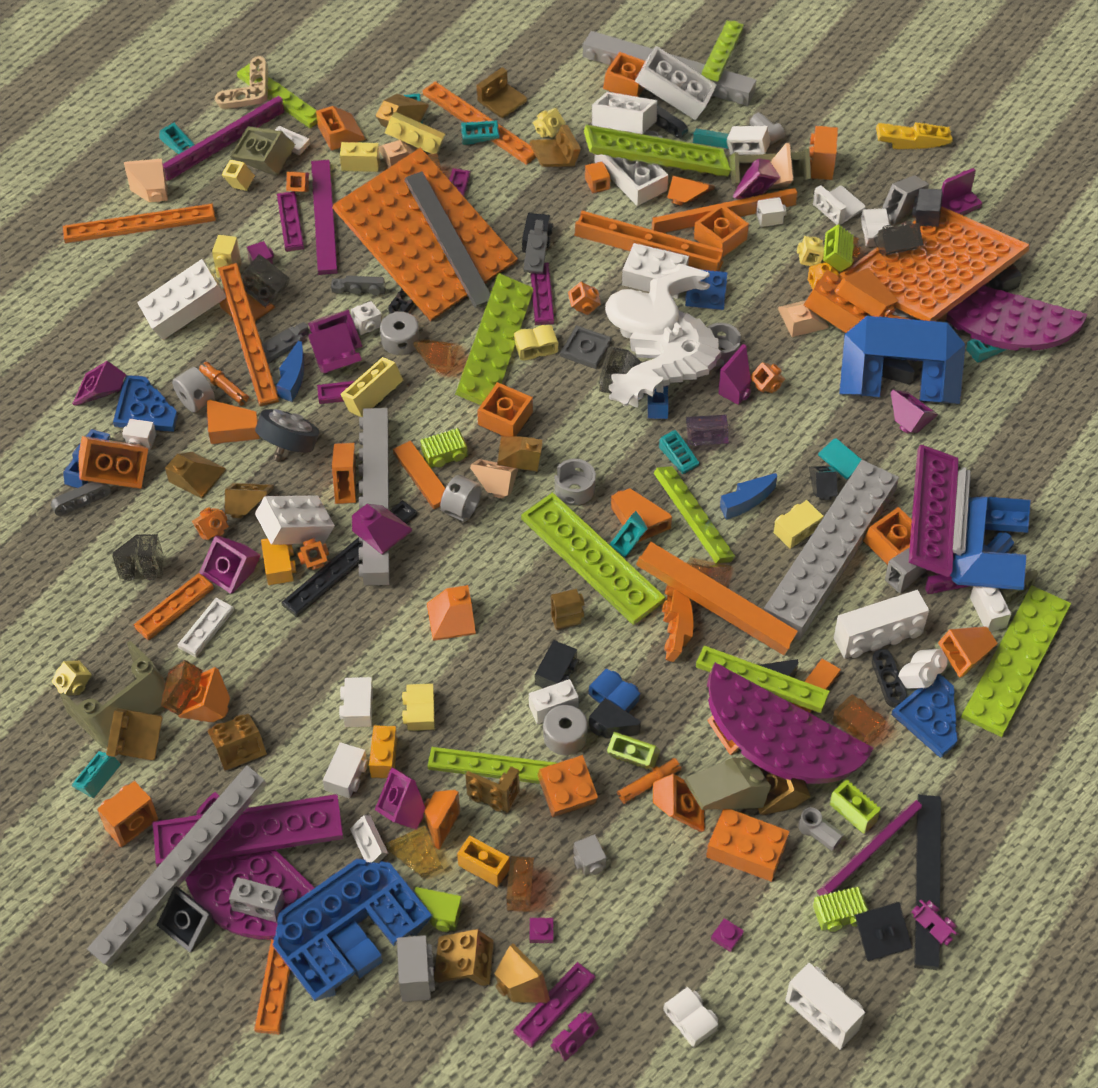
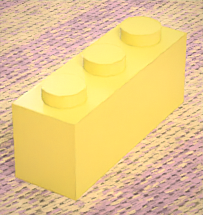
M394 112L385 131L386 134L417 148L421 147L422 150L433 155L438 153L445 137L444 133L397 112Z
M382 357L343 391L341 396L349 412L363 417V409L373 408L381 402L385 396L403 381V378L396 363Z

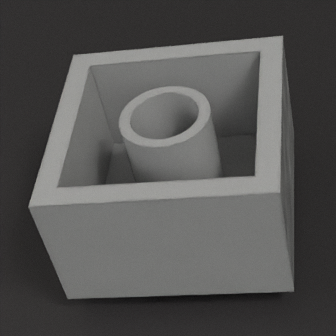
M426 936L397 938L399 987L402 1002L431 1000L430 991H435L432 944H427Z

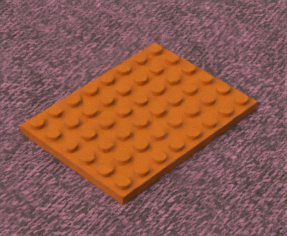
M420 147L334 203L332 208L424 315L432 321L468 295L405 182L406 177L423 171L484 283H487L497 276L498 273H501L517 262L518 258Z
M942 207L939 227L916 226V220L840 273L839 278L843 279L846 276L869 268L898 299L899 302L895 308L923 321H937L1029 251V244Z

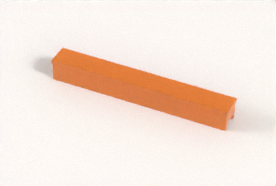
M581 211L580 218L575 223L574 236L623 250L631 251L633 244L636 243L689 256L688 266L699 270L720 271L723 264L722 249L597 214Z
M653 542L649 543L636 563V566L782 655H785L788 651L789 645L798 632Z

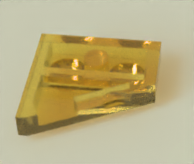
M426 826L385 843V847L389 852L421 878L443 868Z

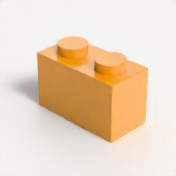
M268 538L261 539L268 585L294 581L292 573L297 572L295 560L290 561V556H294L292 544L271 545Z
M373 725L369 762L371 778H387L391 767L395 768L398 740L396 726Z
M470 835L457 853L459 867L496 887H499L510 870L509 856Z

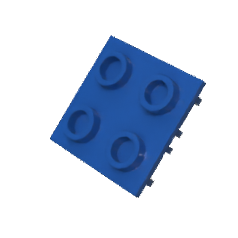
M702 270L709 272L710 276L700 281L710 284V287L706 290H688L685 306L724 310L728 272Z

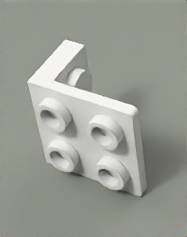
M821 185L815 188L813 205L836 225H841L865 209V205L843 186H839L830 192Z

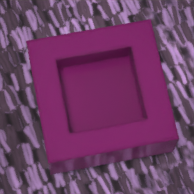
M530 918V943H553V918Z
M724 918L712 934L711 940L731 952L743 936L744 930Z

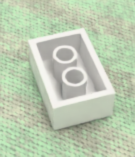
M606 92L592 104V125L643 134L657 121V100Z
M634 243L623 268L622 285L650 292L651 280L662 277L663 269L671 270L676 268L678 264L688 266L689 256ZM679 294L673 296L672 298L677 299Z
M318 495L265 496L255 513L271 545L303 544L304 541L315 538V541L320 540L321 543H325L335 526Z
M808 963L789 982L785 1001L840 1050L860 1030L865 1014L863 1007L856 1000H851L846 996L844 990L838 984L829 981L820 968Z

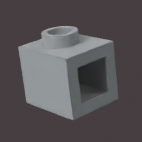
M595 835L574 842L575 856H573L576 868L578 870L582 869L584 876L588 874L596 875L606 868V856Z

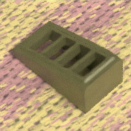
M1037 570L1025 573L1024 590L999 588L1006 605L1029 589L1031 585L1035 584L1038 576Z

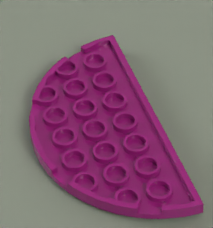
M983 285L951 309L947 314L946 320L956 329H963L971 334V338L982 343L1009 350L1031 348L1032 351L1052 348L1069 341L1071 336L1080 332L1088 314Z
M715 662L712 666L707 687L709 688L710 696L708 703L714 720L727 740H732L742 750L741 754L762 769L788 780L796 778L806 780L808 784L831 783L847 778L851 773L860 769L874 749Z
M216 792L211 794L196 812L197 815L205 814L218 799L219 795ZM276 850L200 861L185 879L192 898L212 913L214 923L234 934L263 940L274 939L277 922L232 910L229 897L237 877L282 889L285 898L282 910L314 889Z

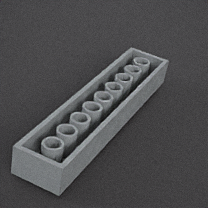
M861 460L765 605L764 611L798 631L794 637L795 639L801 640L864 542L863 540L870 526L876 523L896 492L898 476Z

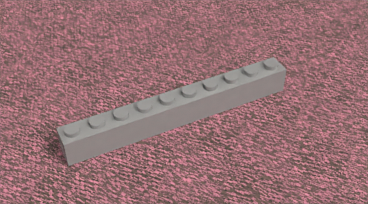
M594 31L589 33L583 43V57L607 65H611L619 52L646 61L653 51L652 48ZM670 54L699 74L702 73L705 64ZM724 70L718 82L710 80L716 84L712 96L748 106L755 94L756 79Z
M388 408L363 409V417H359V427L363 429V432H359V443L363 445V448H359V460L363 461V464H359V477H363V480H359V493H363V497H359V509L368 503L383 505L389 510ZM359 537V543H363V547H359V560H363V564H359V577H363L364 585H389V550L382 555Z
M246 765L96 937L87 950L109 967L168 900L173 888L181 885L267 785L265 780Z

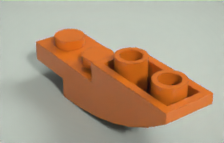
M667 585L665 589L667 600L663 604L662 612H664L663 621L669 623L667 632L670 634L665 643L664 650L667 651L665 660L674 662L682 653V647H685L693 637V612L690 598Z

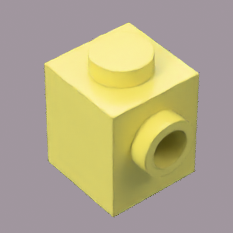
M234 160L229 161L222 173V176L232 188L247 191L255 177L244 162Z

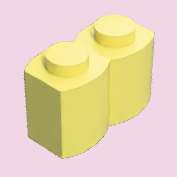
M541 325L535 329H521L514 333L515 347L520 360H530L538 356H547L558 352V340L551 325Z
M433 684L407 685V692H402L403 705H407V710L402 713L403 724H407L408 731L435 730Z

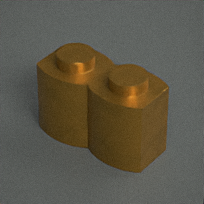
M577 589L551 595V617L556 630L581 624V618H584L582 606H585L582 593L578 594Z

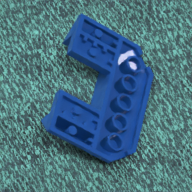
M866 316L844 335L839 394L880 397L883 358L923 361L920 401L960 404L965 343L947 322Z
M969 497L966 551L961 556L953 553V567L950 574L953 582L957 585L1024 590L1026 555L983 551L985 530L1028 533L1031 500Z
M356 859L279 912L273 947L314 1001L335 996V988L355 975L354 970L332 943V935L351 922L355 921L359 924L370 916L391 944L395 946L397 938L408 937L409 935L411 937L417 936L432 918L431 913L389 862L380 861V863L366 862L364 859Z

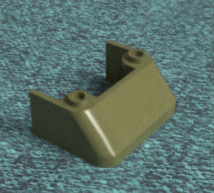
M809 148L800 152H791L793 174L791 186L803 185V181L811 179ZM738 152L730 155L728 160L731 169L732 185L736 186L737 189L744 174L755 160L760 158L770 160L771 162L778 153L738 155Z
M131 641L127 645L133 661L131 670L137 679L103 706L95 699H86L79 705H76L64 692L60 694L66 712L104 749L108 747L114 710L120 708L157 715L173 700L171 689L153 662Z

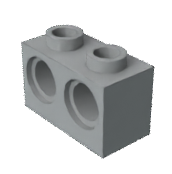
M238 877L229 897L233 911L277 922L279 912L282 911L285 904L282 889Z

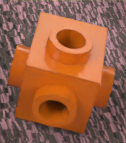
M582 281L568 292L571 307L578 312L589 315L601 305L598 290Z
M764 362L750 376L756 388L763 393L765 391L774 393L785 380L781 375L782 370L777 365H770Z
M208 507L199 513V517L192 520L200 537L206 540L223 535L225 533L224 530L229 527L226 522L228 521L226 514L216 508L211 509Z
M315 538L304 541V546L300 547L301 552L297 553L301 565L306 564V567H311L312 570L323 567V562L327 561L326 556L329 555L326 543L321 544V541H315ZM316 550L317 556L312 558L309 556V552Z

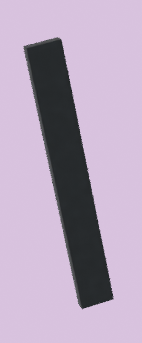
M403 500L390 510V512L406 524L418 515L417 511ZM359 537L281 602L282 606L297 618L363 561L359 560V547H363V543H359Z
M918 794L917 800L922 805V808L917 812L915 907L917 905L920 908L923 906L919 902L920 900H924L926 903L930 900L940 909L941 796ZM916 919L914 968L938 970L940 941L929 932L935 925L931 923L925 928Z

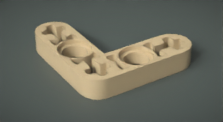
M257 56L251 60L250 87L223 90L216 94L215 101L220 108L230 109L257 105L267 100L268 65L265 59ZM257 78H263L261 82L255 83V80ZM246 95L244 99L237 100L238 96Z

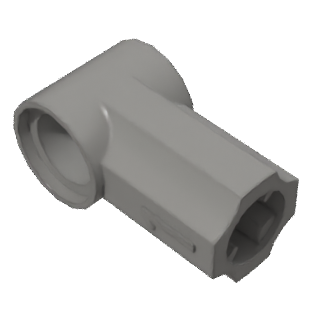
M757 112L750 119V126H768L771 140L769 146L785 137L783 127L779 123L773 124L763 114Z
M810 807L803 811L798 824L800 832L814 837L829 850H834L843 839L844 834L823 819L818 809ZM806 820H812L815 824H809Z

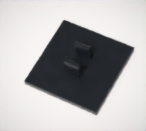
M899 901L854 914L867 961L912 948Z

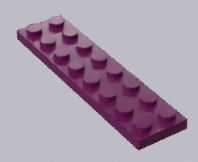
M920 444L917 449L909 563L949 577L953 567L958 457Z
M338 794L248 807L201 861L343 839ZM203 815L153 822L157 867Z

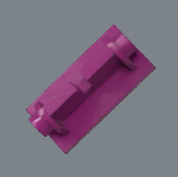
M920 900L919 902L923 906L920 908L917 905L911 911L914 914L913 918L925 928L933 923L935 926L929 932L941 944L945 943L948 945L953 940L950 936L952 933L959 935L955 930L958 926L948 917L943 919L937 913L940 909L933 902L928 900L926 903L924 900Z
M579 1013L568 1025L571 1032L569 1033L563 1029L552 1040L551 1048L555 1052L559 1051L565 1062L599 1029L592 1013Z

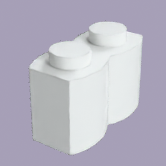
M863 209L861 223L866 247H878L894 236L893 229H890L891 217L890 214H887L886 209Z
M942 649L920 650L914 654L911 663L906 664L901 669L899 678L905 688H927L933 684L937 674L942 673L946 669L949 661Z
M687 987L664 1004V1011L688 1042L695 1047L717 1031L718 1019L712 1010H707L702 1006L703 1001L696 991L692 992Z

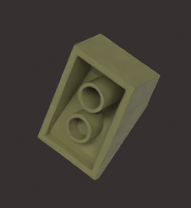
M247 127L230 157L263 172L278 175L296 144L282 131Z
M746 757L728 759L687 776L684 780L702 810L763 808L771 787L758 766Z

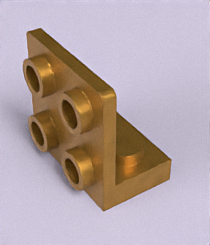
M503 67L477 84V101L500 118L506 117L527 102L526 96L508 84L507 70Z
M568 125L560 126L556 139L530 140L529 142L542 167L575 166L581 150Z
M120 708L114 710L106 755L113 757L125 755L154 760L156 758L163 717Z
M249 714L238 715L231 721L215 724L207 730L217 750L224 771L267 754L259 730Z
M510 766L507 773L502 774L499 784L470 771H467L465 775L469 798L478 803L482 801L489 804L496 811L502 810L508 813L520 792L519 769Z
M478 929L440 936L438 938L434 981L440 983L468 977L480 986L489 985L494 940Z

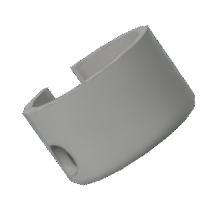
M394 312L383 318L380 323L381 344L383 348L394 355H406L417 349L420 343L417 319L406 312ZM400 343H407L404 347L398 346Z
M715 323L707 328H710L714 337L718 338V348L724 349L721 351V357L716 362V367H723L740 348L741 334L737 328L730 324ZM723 331L726 333V335L722 336L718 335L717 333Z
M191 367L173 379V388L180 401L189 411L193 413L198 412L207 406V400H215L214 392L209 382L197 368Z
M569 459L559 464L557 476L555 475L554 477L557 497L569 505H581L588 502L595 493L596 473L593 466L581 459ZM576 468H581L584 472L577 471ZM576 484L579 485L581 489H569V487L571 485Z
M462 475L454 476L442 495L441 511L462 522L467 521L478 506L482 493L481 484Z
M561 705L551 709L543 722V738L546 746L552 752L559 755H571L582 750L588 736V722L584 713L571 705ZM562 719L571 720L572 726L568 729H563L559 726V722Z

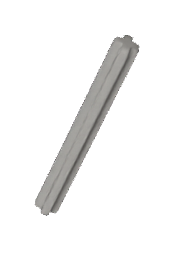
M966 467L958 471L953 553H957V556H961L966 551L971 471L966 470Z

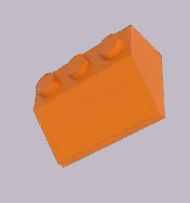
M82 436L78 456L80 480L141 489L149 448L142 445Z

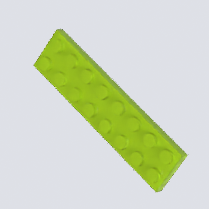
M585 125L584 128L589 151L595 155L602 154L613 158H625L630 161L636 160L648 164H660L665 167H677L682 170H695L700 173H712L717 176H729L731 171L722 148Z
M498 273L455 395L481 405L496 383H502L515 345L514 333L521 328L533 293V287Z
M553 492L521 514V520L633 626L665 602V596Z
M1031 585L961 716L962 719L1000 737L1003 736L1071 605L1070 602Z

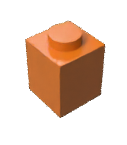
M603 161L585 166V179L592 194L610 189V175Z
M287 172L286 191H309V173Z

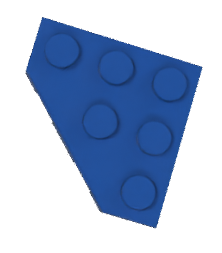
M126 375L113 419L114 427L124 428L128 425L130 419L153 422L155 430L174 432L178 417L174 407L166 402L164 396L150 384V381L145 376Z
M937 674L931 686L918 688L892 710L891 715L940 758L956 746L954 686L941 674Z

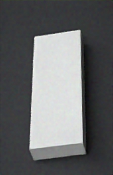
M215 598L177 644L178 648L197 657L233 613L234 607Z

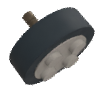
M278 409L262 410L255 428L256 433L262 439L277 446L273 460L281 462L285 449L301 453L312 452L320 433L319 429L304 419L302 415Z

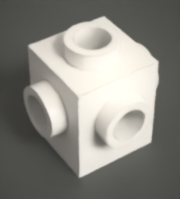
M372 301L351 309L352 320L360 335L380 327L381 312Z

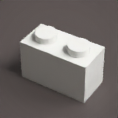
M733 126L727 138L730 155L738 152V155L766 154L771 142L768 126Z
M973 586L970 599L983 626H987L990 632L1007 628L1011 613L999 588Z
M345 678V686L340 688L341 700H344V706H340L339 710L340 719H344L345 727H372V678Z
M570 679L529 693V707L537 724L544 722L547 713L556 706L571 705L578 708V695Z
M340 742L323 778L324 790L350 798L352 792L358 790L361 772L365 773L368 767L369 760L366 758L365 750Z

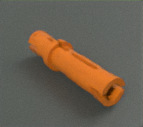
M209 362L203 363L206 368L203 365L200 366L199 371L208 377L214 386L217 385L240 406L245 404L242 399L245 402L248 401L249 396L229 381L221 370L217 371Z
M672 758V760L660 767L655 766L648 774L618 790L617 795H621L619 799L625 804L627 801L653 787V782L681 771V766H677L679 762L676 758Z

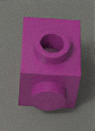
M265 241L246 247L248 259L256 275L274 269V254L271 247H267Z

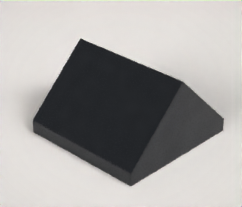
M178 886L173 888L156 924L157 927L188 952H192L216 927L212 913Z

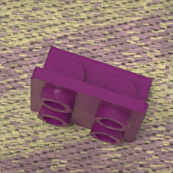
M974 168L965 170L943 181L942 207L960 215H966L982 207V202L972 192L976 173Z
M341 323L308 335L321 373H326L362 360L360 353L355 352L346 323Z

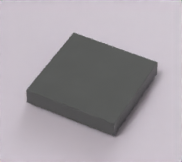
M576 325L561 350L560 357L596 369L609 348L612 337Z

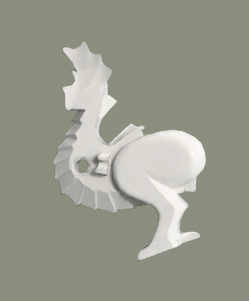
M678 264L674 269H663L662 277L650 281L651 288L649 294L632 289H624L610 296L606 303V314L609 320L620 328V332L624 337L630 338L631 351L636 353L637 358H654L631 368L627 374H612L613 384L609 385V390L612 392L609 395L610 400L619 401L623 406L630 404L638 408V400L643 398L644 393L653 396L654 389H656V392L663 393V386L674 382H683V380H696L697 377L708 375L709 371L716 366V362L721 357V350L718 349V338L714 337L711 329L707 328L700 318L695 319L688 313L678 310L672 298L681 292L691 289H708L710 284L700 280L708 278L710 276L709 272Z

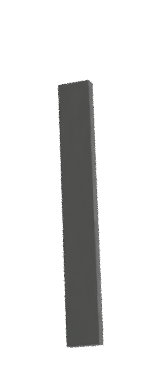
M423 171L406 177L405 182L473 306L477 308L487 304L490 292Z

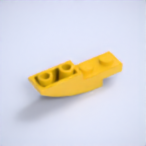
M915 122L913 128L878 123L876 127L878 141L892 143L893 149H927L952 142L950 127Z

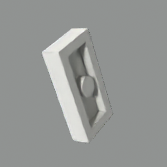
M281 126L277 127V131H282L296 144L292 150L293 153L300 155L310 145L308 138Z
M363 815L350 830L366 862L379 863L388 852L371 816Z

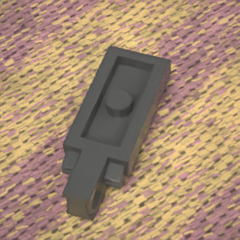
M536 220L534 230H530L528 234L523 269L527 273L543 274L548 237L547 232L543 231L544 224L542 220Z
M346 275L344 279L332 278L331 290L334 293L340 294L351 292L352 294L370 293L372 295L386 293V286L383 277Z
M305 322L295 327L292 326L262 343L268 363L292 350L298 341H302L304 336L309 334V327Z

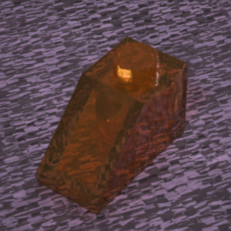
M187 660L169 669L161 706L179 716L199 688L202 669Z

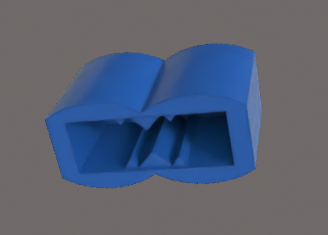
M605 669L589 686L588 694L595 701L601 703L606 698L627 713L640 700L639 689L634 684L623 681L617 672Z
M355 921L331 936L332 943L359 979L383 962L382 955Z

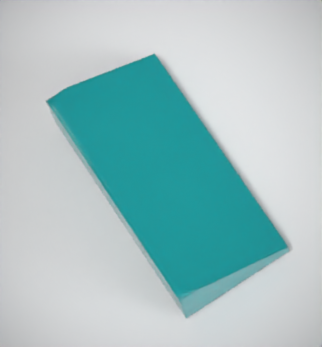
M696 128L693 134V143L729 149L727 143L729 134Z
M837 438L833 439L818 453L820 458L846 480L851 477L862 460Z
M636 511L629 517L609 544L625 558L648 529Z
M98 751L71 786L89 797L95 798L121 764L115 757L107 756L105 752Z

